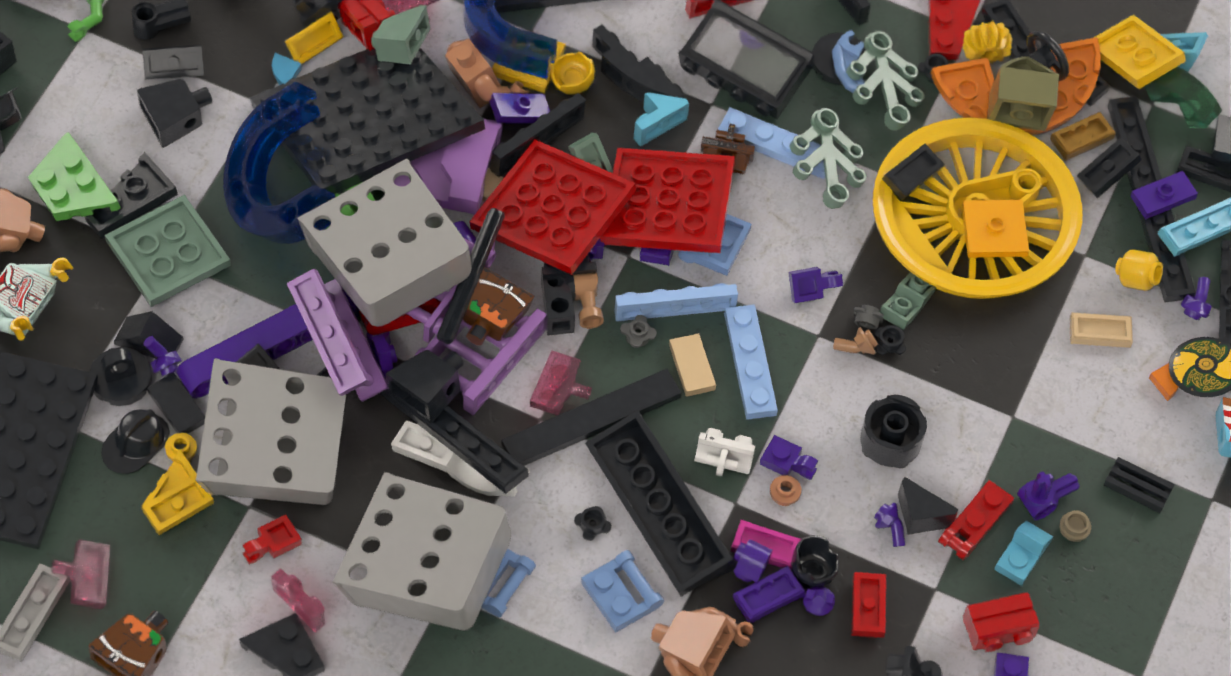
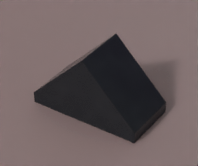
M153 311L126 317L114 340V345L135 349L145 356L157 359L144 346V341L148 337L153 336L168 353L178 351L184 339L181 334Z
M903 478L897 496L908 535L950 527L955 521L959 509L910 479Z

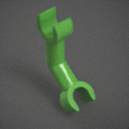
M86 0L90 4L91 14L81 21H72L67 26L72 31L68 36L75 42H78L85 37L89 29L100 23L103 18L102 3L105 0Z

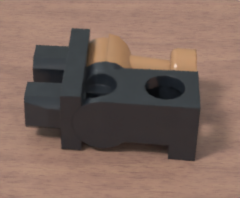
M587 254L572 275L544 263V267H541V288L545 313L547 314V336L574 333L575 312L573 301L581 300L583 307L578 315L581 327L592 329L602 325L604 322L603 313L599 307H596L595 302L598 289L596 262H591Z

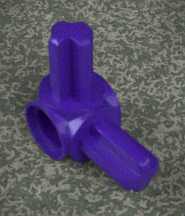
M1043 471L1039 472L1036 479L1026 483L1019 489L1017 496L1034 520L1043 519L1057 508L1058 499L1079 489L1080 485L1075 475L1069 473L1053 481L1054 477L1051 474L1046 475Z

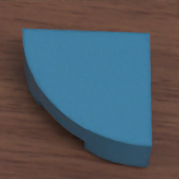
M275 53L272 60L273 74L279 85L286 84L290 79L296 78L302 70L301 63L278 53Z

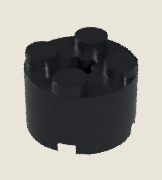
M895 394L872 402L866 411L860 434L863 454L883 466L900 469L908 466L918 456L927 430V420L920 411L921 407L914 400Z

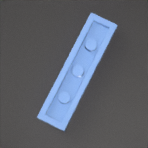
M731 107L718 130L728 131L730 123L736 124L734 133L745 135V141L741 144L755 146L754 151L793 167L799 160H805L821 146V144L812 141L805 154L801 156L796 155L790 150V143L797 134ZM822 160L813 168L811 174L825 179L824 163Z
M719 283L710 287L697 288L688 286L679 290L667 291L665 289H657L647 293L627 292L615 297L616 321L635 320L637 315H643L646 318L725 311V308L736 307L738 291L736 284L726 285Z
M755 305L725 308L724 316L746 420L777 416L778 409Z

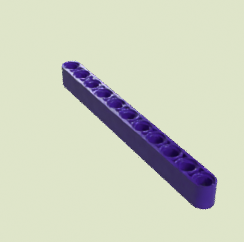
M464 221L453 223L463 238L475 244L477 238ZM344 291L356 318L359 317L360 310ZM294 304L185 360L178 366L176 373L192 398L197 399L209 394L214 358L236 362L259 343L270 358L275 360L313 339L297 305ZM223 375L222 380L227 385L228 381Z

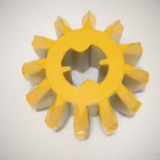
M994 21L985 24L982 22L981 25H973L971 30L964 32L963 50L966 58L970 59V61L988 57L989 63L993 65V62L1003 61L1004 57L1011 54L1012 37L1009 29L1005 28L1003 23L995 24Z

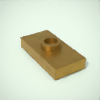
M1098 112L1052 133L1050 140L1066 161L1114 139L1116 132L1101 112Z

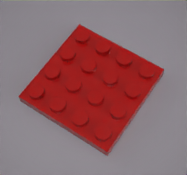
M534 140L469 221L470 228L479 233L488 211L491 208H496L505 214L495 239L496 241L572 275L636 192V184L545 143Z
M617 148L613 174L636 184V192L600 237L601 242L604 245L721 254L735 168V156Z

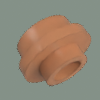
M778 476L771 483L770 495L777 504L789 506L799 500L801 485L792 476ZM781 487H789L791 491L784 492L781 490Z

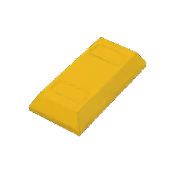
M330 12L286 40L285 43L294 61L302 65L344 38L333 13Z

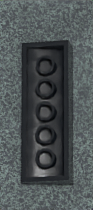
M638 410L585 443L681 597L695 588L735 570L736 563Z

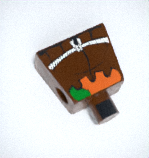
M484 267L463 317V321L471 325L470 330L466 334L467 339L478 346L483 344L487 336L496 341H501L527 313L535 296Z
M155 610L144 622L132 614H126L89 644L91 660L114 676H152L167 650L165 639L159 634L168 624L167 619Z

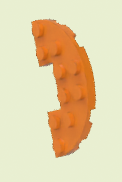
M1097 37L1059 44L1068 60L1069 74L1065 80L1058 82L1057 107L1045 131L1019 129L1031 135L1048 132L1067 123L1084 107L1095 88L1100 71L1101 55ZM988 57L933 67L930 73L934 84L941 96L954 111L963 118H988L989 92L994 83Z

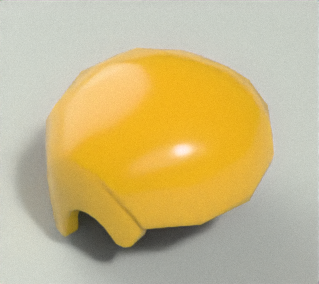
M582 52L564 54L557 58L551 67L553 84L565 94H580L588 90L594 81L595 68L593 61Z

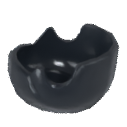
M810 535L802 538L796 545L791 559L792 570L796 577L805 585L822 587L830 584L838 574L839 555L831 551L828 539Z

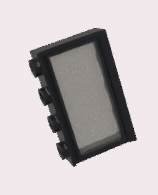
M714 0L712 7L682 50L678 52L679 62L684 71L691 75L698 74L705 78V81L713 88L719 89L721 87L728 91L730 96L740 103L745 101L754 106V109L762 116L768 117L770 115L775 119L779 118L814 67L813 52L720 0Z

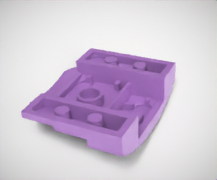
M484 119L485 130L410 161L411 166L441 208L476 214L479 210L484 195L485 175L491 160L492 151L500 144L503 123ZM406 175L398 176L394 180V184L400 187L410 183L409 176Z

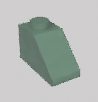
M425 5L417 6L382 21L378 30L372 36V46L376 50L378 61L411 64L431 30Z

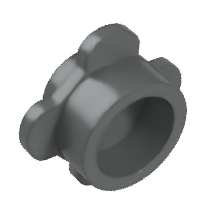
M862 305L861 308H854V323L860 327L877 329L879 323L883 322L884 315L874 306Z
M637 315L635 320L630 323H623L620 327V332L626 335L627 342L634 348L645 346L649 340L655 339L657 334L656 329L649 326L647 318L643 315Z

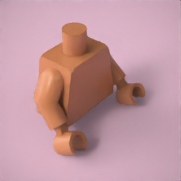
M478 31L471 39L455 41L448 46L445 58L450 70L480 109L489 103L492 93H529L528 90L522 89L523 84L519 81H515L510 89L508 87H501L492 68L481 55L491 43L481 38L484 35L482 31Z
M6 188L0 189V252H17L26 238L40 242L44 235L45 225L30 221L31 204L15 196Z
M707 607L692 612H678L670 626L657 623L653 627L651 639L653 642L660 644L659 650L664 658V666L672 676H713L732 640L738 646H747L750 639L742 635L741 632L751 635L754 629L749 622H741L738 625L735 623L736 620L714 607Z

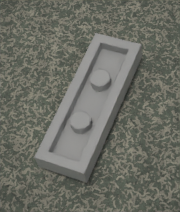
M41 563L39 564L0 628V653L20 662L23 661L69 584L70 579L68 575Z

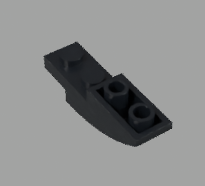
M603 24L593 29L592 47L602 57L601 72L615 85L644 102L645 93L684 98L681 87L669 80L660 65L654 64L648 56L638 62L635 54L632 51H627L620 43L617 35L614 32H609Z

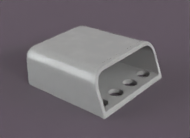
M408 159L397 163L298 217L310 249L329 270L369 323L377 327L388 324L461 283L471 273L472 264L467 242L413 169ZM406 175L409 176L410 183L400 187L394 184V180L398 176ZM373 190H381L385 193L384 197L378 201H372L367 198L368 194ZM353 204L358 207V210L351 216L343 215L341 209L345 205ZM320 219H327L331 222L330 227L326 230H317L314 228V224Z
M214 358L196 482L208 494L215 496L224 495L317 505L329 504L333 497L346 395L338 394L331 377L229 362ZM223 375L226 377L228 385L223 382ZM224 400H228L226 415H222L218 410V405ZM219 430H224L222 445H218L213 439L214 434ZM214 460H219L217 475L212 474L209 470V465Z
M384 472L333 583L356 606L367 607L461 631L469 630L477 619L511 540V528L505 509L499 505ZM393 488L401 498L391 499L388 497V492ZM389 513L393 516L392 521L386 526H379L375 523L376 518L380 514ZM369 540L380 542L379 549L373 553L364 552L363 545ZM364 567L368 572L363 579L353 580L350 578V573L353 569Z

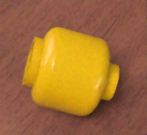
M1132 249L1127 251L1123 258L1120 257L1118 259L1115 272L1119 275L1120 283L1124 287L1148 291L1154 285L1156 286L1160 283L1163 265L1154 253Z

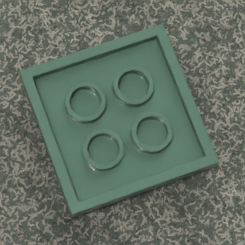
M185 194L105 235L107 244L150 307L231 266L230 258Z

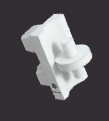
M709 428L706 433H700L694 461L716 466V475L721 477L724 469L749 474L755 445H752L750 437L739 435L735 437L734 441L723 438V433L720 430Z

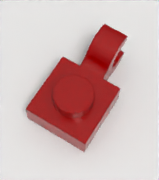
M285 514L259 527V537L243 544L245 550L243 556L248 564L257 562L267 552L274 559L302 545V538Z

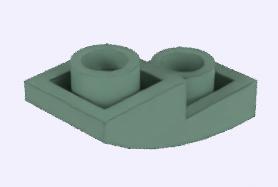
M910 272L899 283L896 292L882 305L879 312L884 315L883 319L904 331L922 310L937 287L928 284Z

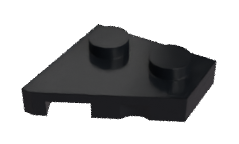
M297 613L239 639L242 649L245 651L250 650L260 657L264 664L271 669L280 671L283 676H315L325 671L324 664Z

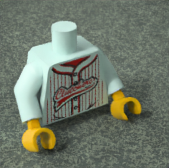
M58 258L53 264L16 265L9 263L0 275L1 332L16 335L17 339L22 341L29 330H34L32 325L55 294V278L58 277L62 282H66L69 279L65 270H72L73 266L66 258Z

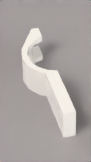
M406 420L391 443L394 452L445 471L463 486L475 492L488 496L515 497L517 493L516 487L507 494L503 493L420 425Z

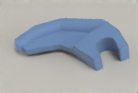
M850 30L840 37L831 53L835 74L843 86L853 93L859 85L864 84L862 78L860 80L851 79L847 75V68L852 61L858 60L864 44L862 41L857 45L850 44L849 41L852 40L855 34Z

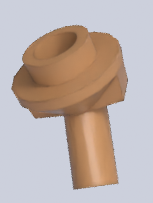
M860 327L857 330L854 341L835 338L833 349L849 353L862 352V354L869 353L874 355L876 354L874 347L878 343L869 329L863 332Z

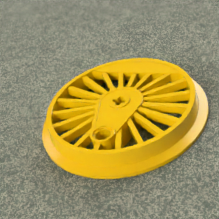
M948 119L929 124L912 132L902 139L886 156L879 168L873 189L872 205L875 222L882 240L889 251L915 276L937 287L936 289L955 296L976 299L997 298L1021 293L1040 285L1056 274L1067 262L1078 242L1083 217L1080 193L1071 172L1059 156L1045 143L1026 131L989 119ZM923 144H926L935 154L936 152L949 149L960 184L958 185L944 166L938 172V175L948 188L931 177L924 184L938 195L921 188H917L909 195L932 205L901 202L893 190L882 180L887 172ZM958 148H975L972 180L967 178ZM982 149L999 153L990 175L986 177H981ZM1006 156L1021 163L1014 171L998 174ZM1046 187L1052 198L1037 200L1040 189ZM963 200H1023L1024 213L1057 208L1059 219L1025 216L1026 227L1059 231V237L1057 241L1026 230L1028 243L1050 251L1041 259L1029 250L1028 256L1022 258L1033 266L1023 272L1012 257H999L1013 275L1000 279L993 257H983L990 280L975 279L976 257L969 258L968 278L952 274L966 244L962 213ZM909 214L927 215L934 217L913 220ZM938 227V228H936V229H934V230H932V231H930V232H928V233H926V234H923V232L920 230V229ZM949 234L935 249L930 244V242ZM958 239L960 241L948 266H946L940 256Z

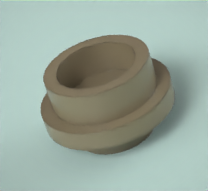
M1071 511L1061 518L1059 529L1066 539L1079 542L1089 536L1091 522L1085 513Z

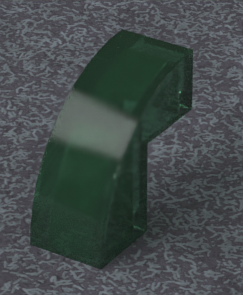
M1178 66L1145 85L1152 102L1178 104L1188 127L1207 128L1222 112L1219 103L1208 88L1192 74Z

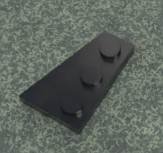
M145 152L138 158L139 163L131 171L127 169L120 176L121 181L110 190L118 200L121 209L117 211H111L110 207L94 209V215L84 216L86 222L101 239L106 234L126 225L178 195L176 186Z

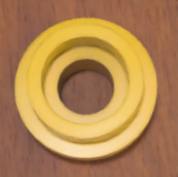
M176 433L169 437L165 444V452L170 460L174 461L175 455L182 451L187 460L190 461L197 452L195 439L187 433ZM179 444L186 445L184 449L175 448Z

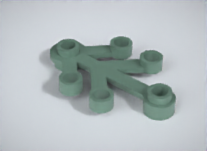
M875 31L865 38L864 48L866 51L858 60L851 62L847 68V75L853 80H860L866 73V66L874 58L877 69L864 84L859 85L855 89L852 96L855 102L864 105L872 97L874 89L881 83L887 112L884 115L885 125L891 130H900L910 120V112L905 106L898 104L894 86L905 94L904 99L909 106L918 107L924 99V93L921 89L910 84L918 75V69L892 50V40L886 33ZM888 62L899 69L898 74L889 67Z
M823 108L814 112L811 116V127L802 135L795 136L790 143V150L794 154L801 156L810 147V142L820 136L821 146L805 160L797 162L793 168V174L799 180H806L813 172V168L823 160L827 186L822 195L823 203L830 209L842 207L849 198L848 189L838 181L836 164L848 174L846 177L847 182L854 188L861 187L866 181L867 175L864 170L857 168L853 164L857 163L863 156L862 147L853 143L838 129V115L831 109ZM833 140L845 149L843 154L834 146Z

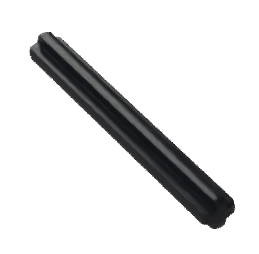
M491 208L485 217L470 254L471 273L464 281L457 285L438 331L437 339L445 344H451L456 337L504 220L505 214L496 208Z

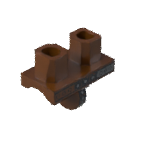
M730 123L728 131L717 130L715 138L702 137L701 152L703 154L735 156L734 173L744 175L749 161L753 162L755 146L741 144L745 141V135L734 133L736 124Z

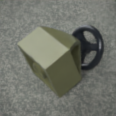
M1035 30L1028 34L1026 40L1029 55L1010 60L1000 66L989 92L987 119L1006 123L1017 128L1045 131L1057 107L1058 82L1068 77L1069 64L1059 44L1047 33ZM1036 39H1039L1041 42V48L1038 50L1035 45Z

